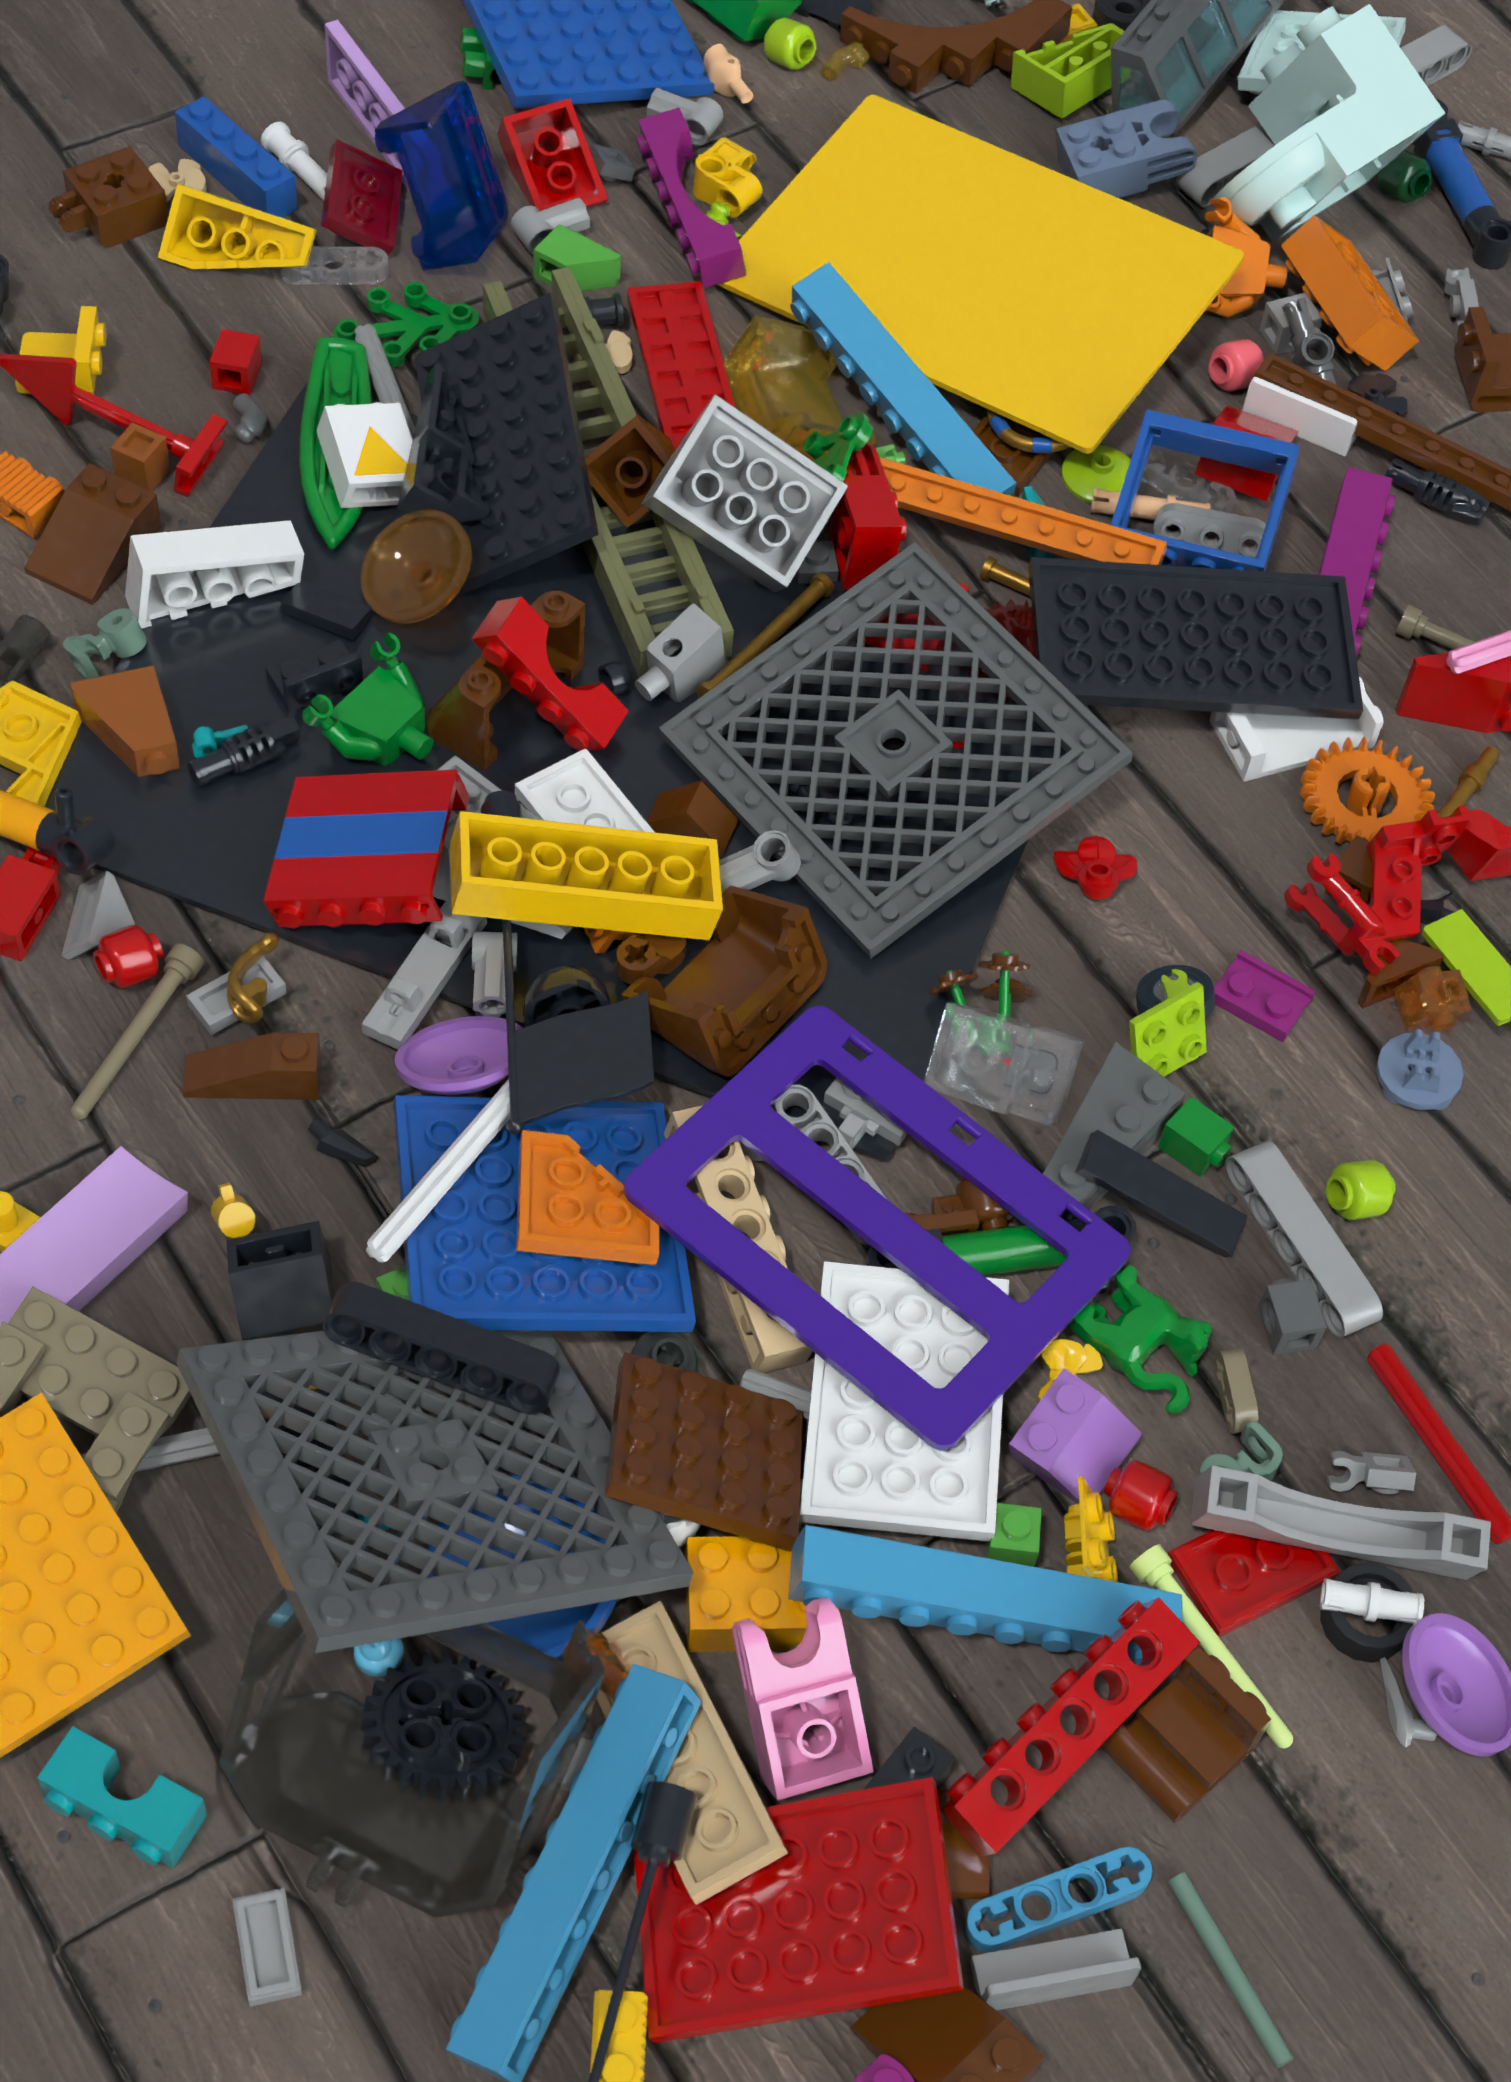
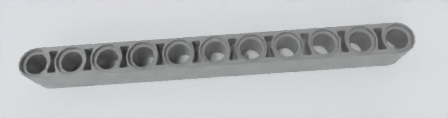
M1443 25L1401 47V50L1426 86H1429L1461 68L1469 58L1472 47L1450 28ZM1258 124L1197 157L1192 170L1177 176L1176 185L1198 205L1206 208L1212 205L1209 202L1210 199H1213L1233 178L1274 147L1275 144L1261 124Z

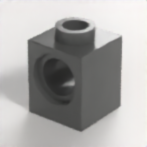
M1285 1278L1267 1285L1258 1309L1273 1355L1317 1349L1327 1326L1311 1279L1295 1281L1291 1278Z

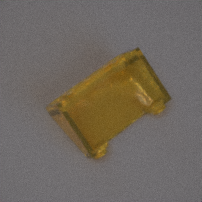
M755 315L724 362L735 407L811 461L816 460L803 451L806 439L815 431H818L824 437L837 431L839 424L843 420L826 381L837 366L836 358L829 350L824 351L818 345L810 327ZM872 432L867 443L874 445L877 439ZM829 450L825 451L822 456L826 455Z

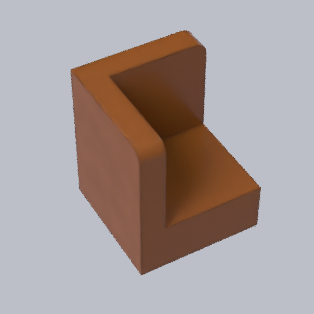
M131 423L110 447L114 475L152 492L170 471L166 437L135 423Z

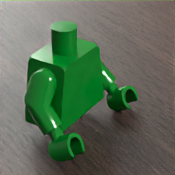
M387 633L383 639L389 648V652H385L378 641H375L370 648L372 658L378 662H385L387 665L386 669L380 666L377 667L334 708L328 697L324 695L315 696L311 700L313 707L308 706L303 710L302 715L306 724L310 726L321 725L323 727L322 734L343 757L375 761L384 766L391 765L404 751L422 760L429 754L434 742L431 737L423 733L425 730L426 706L419 688L403 660L398 661L396 657L400 649L399 639L394 634Z

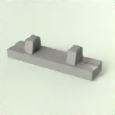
M445 901L440 908L443 915L442 921L429 924L362 1022V1033L395 1049H399L412 1036L471 948L473 932H482L486 926V917L451 914V902ZM436 939L439 940V941H442V942H444V943H446V944H448V945H450V946H452V947H449V946H447V945H445V944H442V943L436 941Z

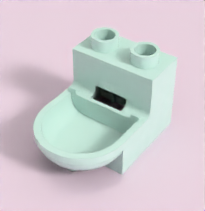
M1370 4L1344 20L1341 19L1333 6L1324 10L1297 32L1296 35L1306 48L1303 52L1295 43L1272 58L1260 70L1269 85L1248 107L1275 146L1240 172L1213 199L1228 198L1232 204V212L1248 226L1260 223L1273 243L1308 221L1313 215L1316 216L1369 182L1380 170L1387 166L1445 114Z

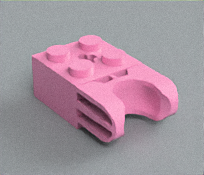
M827 1596L813 1600L806 1606L807 1626L804 1638L795 1649L785 1653H775L770 1650L765 1632L757 1627L752 1619L747 1618L736 1621L732 1626L733 1640L761 1780L777 1800L874 1772L856 1677L852 1674L842 1619L838 1609Z

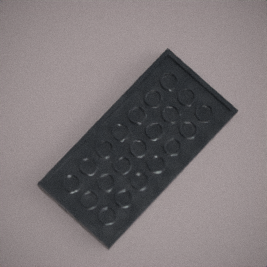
M551 293L529 301L518 308L415 355L421 403L428 374L434 365L438 363L448 369L449 374L445 381L448 390L455 392L457 401L453 406L456 415L463 418L475 460L471 465L474 476L482 479L481 499L482 502L490 505V512L485 519L439 525L448 589L456 598L599 535L558 305Z
M1031 557L1028 573L1035 658L1082 704L1359 720L1364 711L1345 576Z

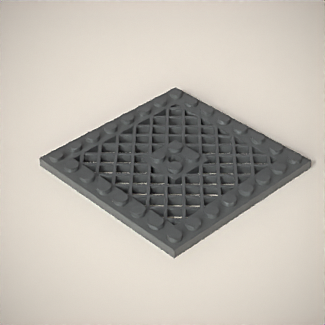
M916 542L912 543L659 727L660 736L756 838L764 832L771 830L781 831L786 834L801 859L800 869L794 878L870 958H873L1132 761V751ZM897 613L919 614L918 625L896 624ZM889 615V623H879ZM926 615L937 626L925 625ZM866 636L887 637L886 648L864 647ZM894 638L916 639L915 650L893 649ZM857 639V647L847 646ZM923 639L945 640L944 651L922 650ZM952 641L964 652L952 651ZM834 660L855 661L854 672L833 671ZM863 661L884 662L883 673L862 672ZM825 662V670H814ZM892 663H913L912 675L891 674ZM921 664L943 665L942 676L920 675ZM950 665L972 666L971 677L949 676ZM979 667L990 678H978ZM802 683L823 684L822 694H801ZM793 685L792 694H783L785 690ZM831 685H851V697L829 696ZM860 686L881 687L880 698L859 697ZM889 687L911 688L910 699L899 689L888 697ZM918 689L940 690L939 701L917 700ZM947 690L970 691L969 703L946 702ZM977 692L999 693L998 704L976 703ZM1006 693L1018 705H1006ZM769 708H790L789 719L768 718ZM761 709L760 718L750 717ZM798 709H820L818 721L797 720ZM828 710H848V722L826 721ZM857 711H868L856 720ZM924 714L937 715V725L935 726ZM945 715L967 716L966 728L944 727ZM974 717L997 718L996 730L973 728ZM1004 718L1027 719L1026 731L1003 730ZM1033 720H1034L1045 732H1034V731H1033ZM737 730L758 731L757 742H736ZM766 732L787 733L786 745L766 744ZM728 733V739L726 741L722 736ZM795 733L817 734L815 746L794 745ZM825 735H836L834 736L836 747L823 746ZM890 738H899L905 742L902 748L895 751L887 750L882 746ZM951 741L965 742L964 753H952L953 743ZM972 742L994 743L993 755L971 754ZM1001 744L1024 745L1023 757L1000 756ZM1031 745L1054 746L1053 758L1030 757ZM1062 747L1067 753L1060 758ZM741 756L755 757L753 768ZM763 757L784 758L783 770L762 769ZM792 759L813 760L812 772L791 771ZM822 760L843 761L842 773L820 772ZM851 762L863 774H850ZM940 766L962 767L961 779L939 778ZM932 768L931 778L920 777ZM969 768L992 769L991 781L968 780ZM999 769L1021 770V783L999 782ZM1029 771H1041L1040 774L1028 782ZM767 783L781 784L780 794L778 795ZM789 784L810 785L809 798L788 796ZM818 786L840 787L839 799L817 798ZM848 787L870 788L869 800H847ZM879 790L888 800L899 792V801H876L877 791ZM907 790L928 791V804L906 803ZM937 792L960 793L958 806L936 804ZM967 794L990 795L989 806H966ZM997 795L1009 796L996 806ZM793 810L807 811L806 823ZM815 811L837 813L836 825L814 824ZM845 813L867 814L866 827L844 826ZM875 815L897 816L896 828L873 827ZM904 817H926V830L903 829ZM934 818L957 819L956 832L933 831ZM964 820H977L963 831ZM820 838L834 839L833 851ZM842 839L864 840L863 853L841 852ZM872 841L894 842L893 855L870 854ZM902 842L924 844L923 857L900 855ZM932 844L944 845L931 855ZM785 850L776 851L772 855L779 860L784 855ZM847 866L861 867L860 880ZM869 867L891 868L890 881L868 880ZM899 869H912L898 880Z
M489 1330L551 1354L559 1363L560 1374L547 1408L539 1414L531 1415L518 1412L338 1345L331 1341L324 1331L179 1349L177 1366L314 1653L689 1586L694 1572L659 1513L605 1496L611 1433L550 1331ZM399 1373H401L417 1381H420V1383L417 1385L415 1383H412L406 1379L399 1377L398 1375ZM357 1379L375 1387V1389L372 1391L353 1381ZM312 1385L330 1393V1395L326 1397L308 1389V1387ZM434 1387L440 1391L450 1394L451 1397L447 1398L443 1395H440L436 1392L429 1390V1388ZM266 1391L284 1400L282 1403H279L261 1394ZM387 1392L407 1402L404 1405L384 1395ZM342 1398L362 1408L358 1411L339 1401ZM461 1400H464L468 1403H471L477 1407L482 1408V1411L479 1412L473 1408L461 1404L460 1402ZM295 1405H298L316 1414L314 1417H311L293 1408ZM419 1406L435 1414H438V1417L434 1418L421 1411L416 1410V1407ZM374 1412L392 1420L393 1423L388 1424L370 1415ZM494 1413L514 1422V1424H507L491 1417V1415ZM264 1418L269 1419V1421L267 1422V1424H266ZM328 1418L348 1428L344 1431L325 1423ZM283 1425L301 1433L298 1438L278 1428ZM523 1427H526L542 1435H545V1438L542 1439L526 1431H523L522 1429ZM360 1432L369 1436L368 1441L357 1437V1434ZM482 1433L502 1443L499 1446L478 1436ZM312 1439H315L333 1447V1450L330 1452L310 1442ZM511 1447L532 1455V1460L510 1451ZM281 1452L287 1454L285 1458H283ZM344 1453H347L366 1463L362 1466L342 1456ZM299 1459L319 1468V1470L315 1473L297 1465L296 1462ZM544 1460L565 1469V1472L561 1473L541 1463ZM427 1463L435 1464L439 1466L441 1470H436L433 1466ZM376 1467L379 1469L380 1473L374 1471ZM501 1467L521 1476V1478L517 1480L497 1470ZM330 1474H333L352 1484L350 1487H347L328 1477ZM533 1481L554 1491L552 1494H549L529 1485V1483ZM298 1487L304 1489V1492L302 1494L300 1493ZM362 1488H365L383 1496L384 1499L381 1502L360 1491ZM497 1492L509 1497L508 1500L504 1501L497 1498ZM318 1495L336 1503L337 1506L333 1509L313 1499ZM565 1495L586 1505L582 1508L561 1499V1497ZM395 1502L399 1509L393 1507ZM518 1502H521L541 1511V1513L536 1515L516 1505ZM350 1509L370 1518L368 1523H365L347 1515L346 1512ZM475 1509L496 1518L493 1523L471 1512ZM429 1516L450 1525L448 1530H445L425 1520ZM550 1516H553L574 1526L571 1530L548 1519ZM316 1523L323 1526L320 1531ZM382 1523L402 1532L403 1535L399 1538L379 1529V1526ZM506 1523L529 1534L527 1537L504 1528V1525ZM461 1530L483 1541L480 1545L459 1536L458 1533ZM585 1530L606 1539V1542L603 1544L582 1535L581 1532ZM335 1531L356 1540V1542L352 1546L331 1535ZM540 1537L562 1548L560 1551L536 1542V1540ZM416 1538L436 1547V1550L431 1552L411 1542ZM492 1545L516 1554L515 1558L512 1559L491 1550ZM366 1546H370L388 1554L389 1557L387 1560H384L364 1551ZM448 1552L470 1563L466 1567L444 1556ZM334 1560H336V1561H338V1562L341 1563V1565L339 1566V1568L337 1567V1565H336V1563H335ZM401 1560L423 1571L418 1575L397 1564ZM354 1568L375 1579L370 1583L350 1574V1571Z

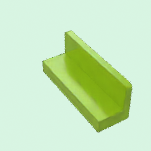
M1463 909L1426 925L1421 933L1432 948L1440 950L1444 956L1443 961L1493 1022L1498 1026L1507 1023L1511 1028V966Z

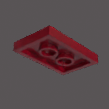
M337 139L330 148L321 226L335 234L363 245L367 249L388 257L395 247L403 170Z

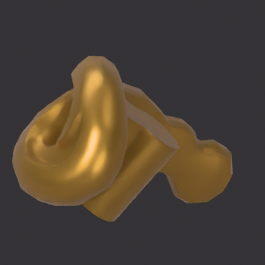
M266 933L258 942L253 943L237 958L228 975V1004L234 1015L244 1023H256L262 1018V1007L266 1004L267 982L263 978L257 977L253 978L248 984L243 986L240 984L248 970L263 955L271 953L278 946L279 939L275 933Z

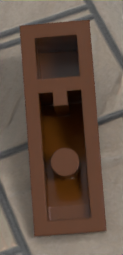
M273 1032L186 1055L183 1098L319 1100L321 1075L319 1033Z

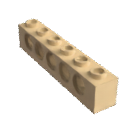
M702 1106L672 1112L664 1131L665 1138L670 1137ZM739 1141L731 1142L717 1155L720 1159H713L686 1186L787 1268L784 1243L781 1237L773 1232L769 1221L770 1209L767 1199L764 1195H759L754 1182L755 1171L753 1163L748 1155L744 1156ZM720 1191L729 1192L735 1199L724 1197ZM716 1272L752 1369L767 1373L806 1363L812 1350L778 1322L771 1320L760 1307Z

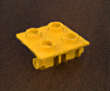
M1078 1476L1079 1504L1069 1506L1068 1513L1064 1515L1065 1549L1070 1552L1066 1555V1563L1069 1565L1067 1566V1573L1118 1582L1115 1559L1113 1556H1109L1108 1541L1115 1539V1526L1110 1511H1104L1099 1493H1093L1084 1477Z

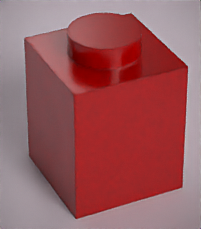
M222 329L209 361L212 389L237 394L246 393L250 396L262 366L259 335Z

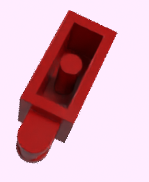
M29 847L22 859L8 854L0 867V955L22 962L60 899L61 892L57 876L62 866L55 857Z

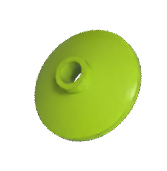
M1098 445L1094 452L1089 454L1075 449L1063 462L1061 470L1062 480L1066 488L1074 496L1092 503L1094 488L1121 492L1131 459L1123 452L1104 445Z

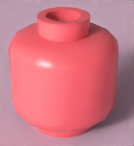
M1239 339L1224 342L1216 346L1211 354L1208 364L1210 377L1224 391H1237L1249 388L1256 370L1264 361L1263 353L1258 345L1251 340Z

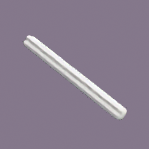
M509 1079L367 1241L368 1247L366 1248V1252L370 1257H374L381 1263L388 1261L510 1119Z

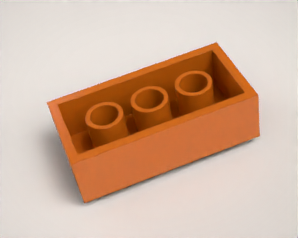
M1313 215L1281 245L1288 256V259L1285 261L1286 265L1298 278L1302 277L1305 281L1302 289L1315 303L1319 302L1322 307L1319 311L1320 316L1331 328L1337 329L1339 335L1336 337V340L1346 352L1351 354L1355 351L1357 356L1367 366L1373 363L1386 371L1419 342V339L1351 240Z

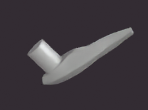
M1386 1658L1380 1659L1386 1690L1388 1715L1395 1736L1405 1748L1411 1744L1412 1739L1434 1741L1437 1734L1424 1720L1413 1719L1412 1711L1406 1703L1393 1670Z

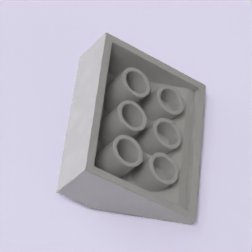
M715 394L670 457L641 504L775 593L788 587L848 485Z

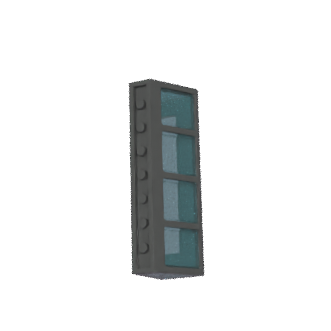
M1150 0L1111 47L1112 113L1158 100H1169L1174 104L1178 112L1176 128L1170 135L1175 137L1285 0Z

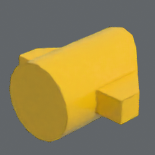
M230 1182L219 1185L220 1197L211 1206V1216L227 1237L237 1238L248 1235L255 1225V1214L252 1208L242 1196L233 1193Z

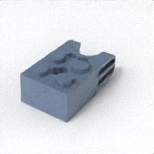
M1158 100L1056 128L1057 160L1063 174L1117 198L1148 190V184L1189 172L1197 161V152L1192 142L1186 137L1165 138L1174 132L1178 122V112L1174 104L1169 100Z

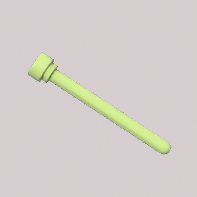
M1158 1544L1141 1554L1129 1567L1141 1584L1147 1582L1150 1588L1156 1587L1158 1590L1182 1594V1622L1200 1641V1646L1208 1656L1213 1655L1224 1663L1230 1673V1678L1244 1692L1249 1691L1261 1700L1266 1708L1267 1715L1271 1718L1265 1731L1275 1745L1283 1749L1290 1747L1293 1743L1292 1733L1172 1577L1174 1573L1170 1566L1172 1559L1166 1551Z

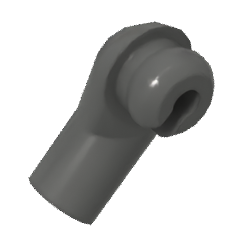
M242 393L233 401V407L241 415V423L234 428V433L244 443H250L255 436L259 437L267 424V418L251 397L246 393Z

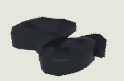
M1377 373L1376 376L1362 375L1349 382L1348 391L1399 416H1402L1407 409L1406 398L1384 397L1383 393L1394 389L1397 383L1388 375Z

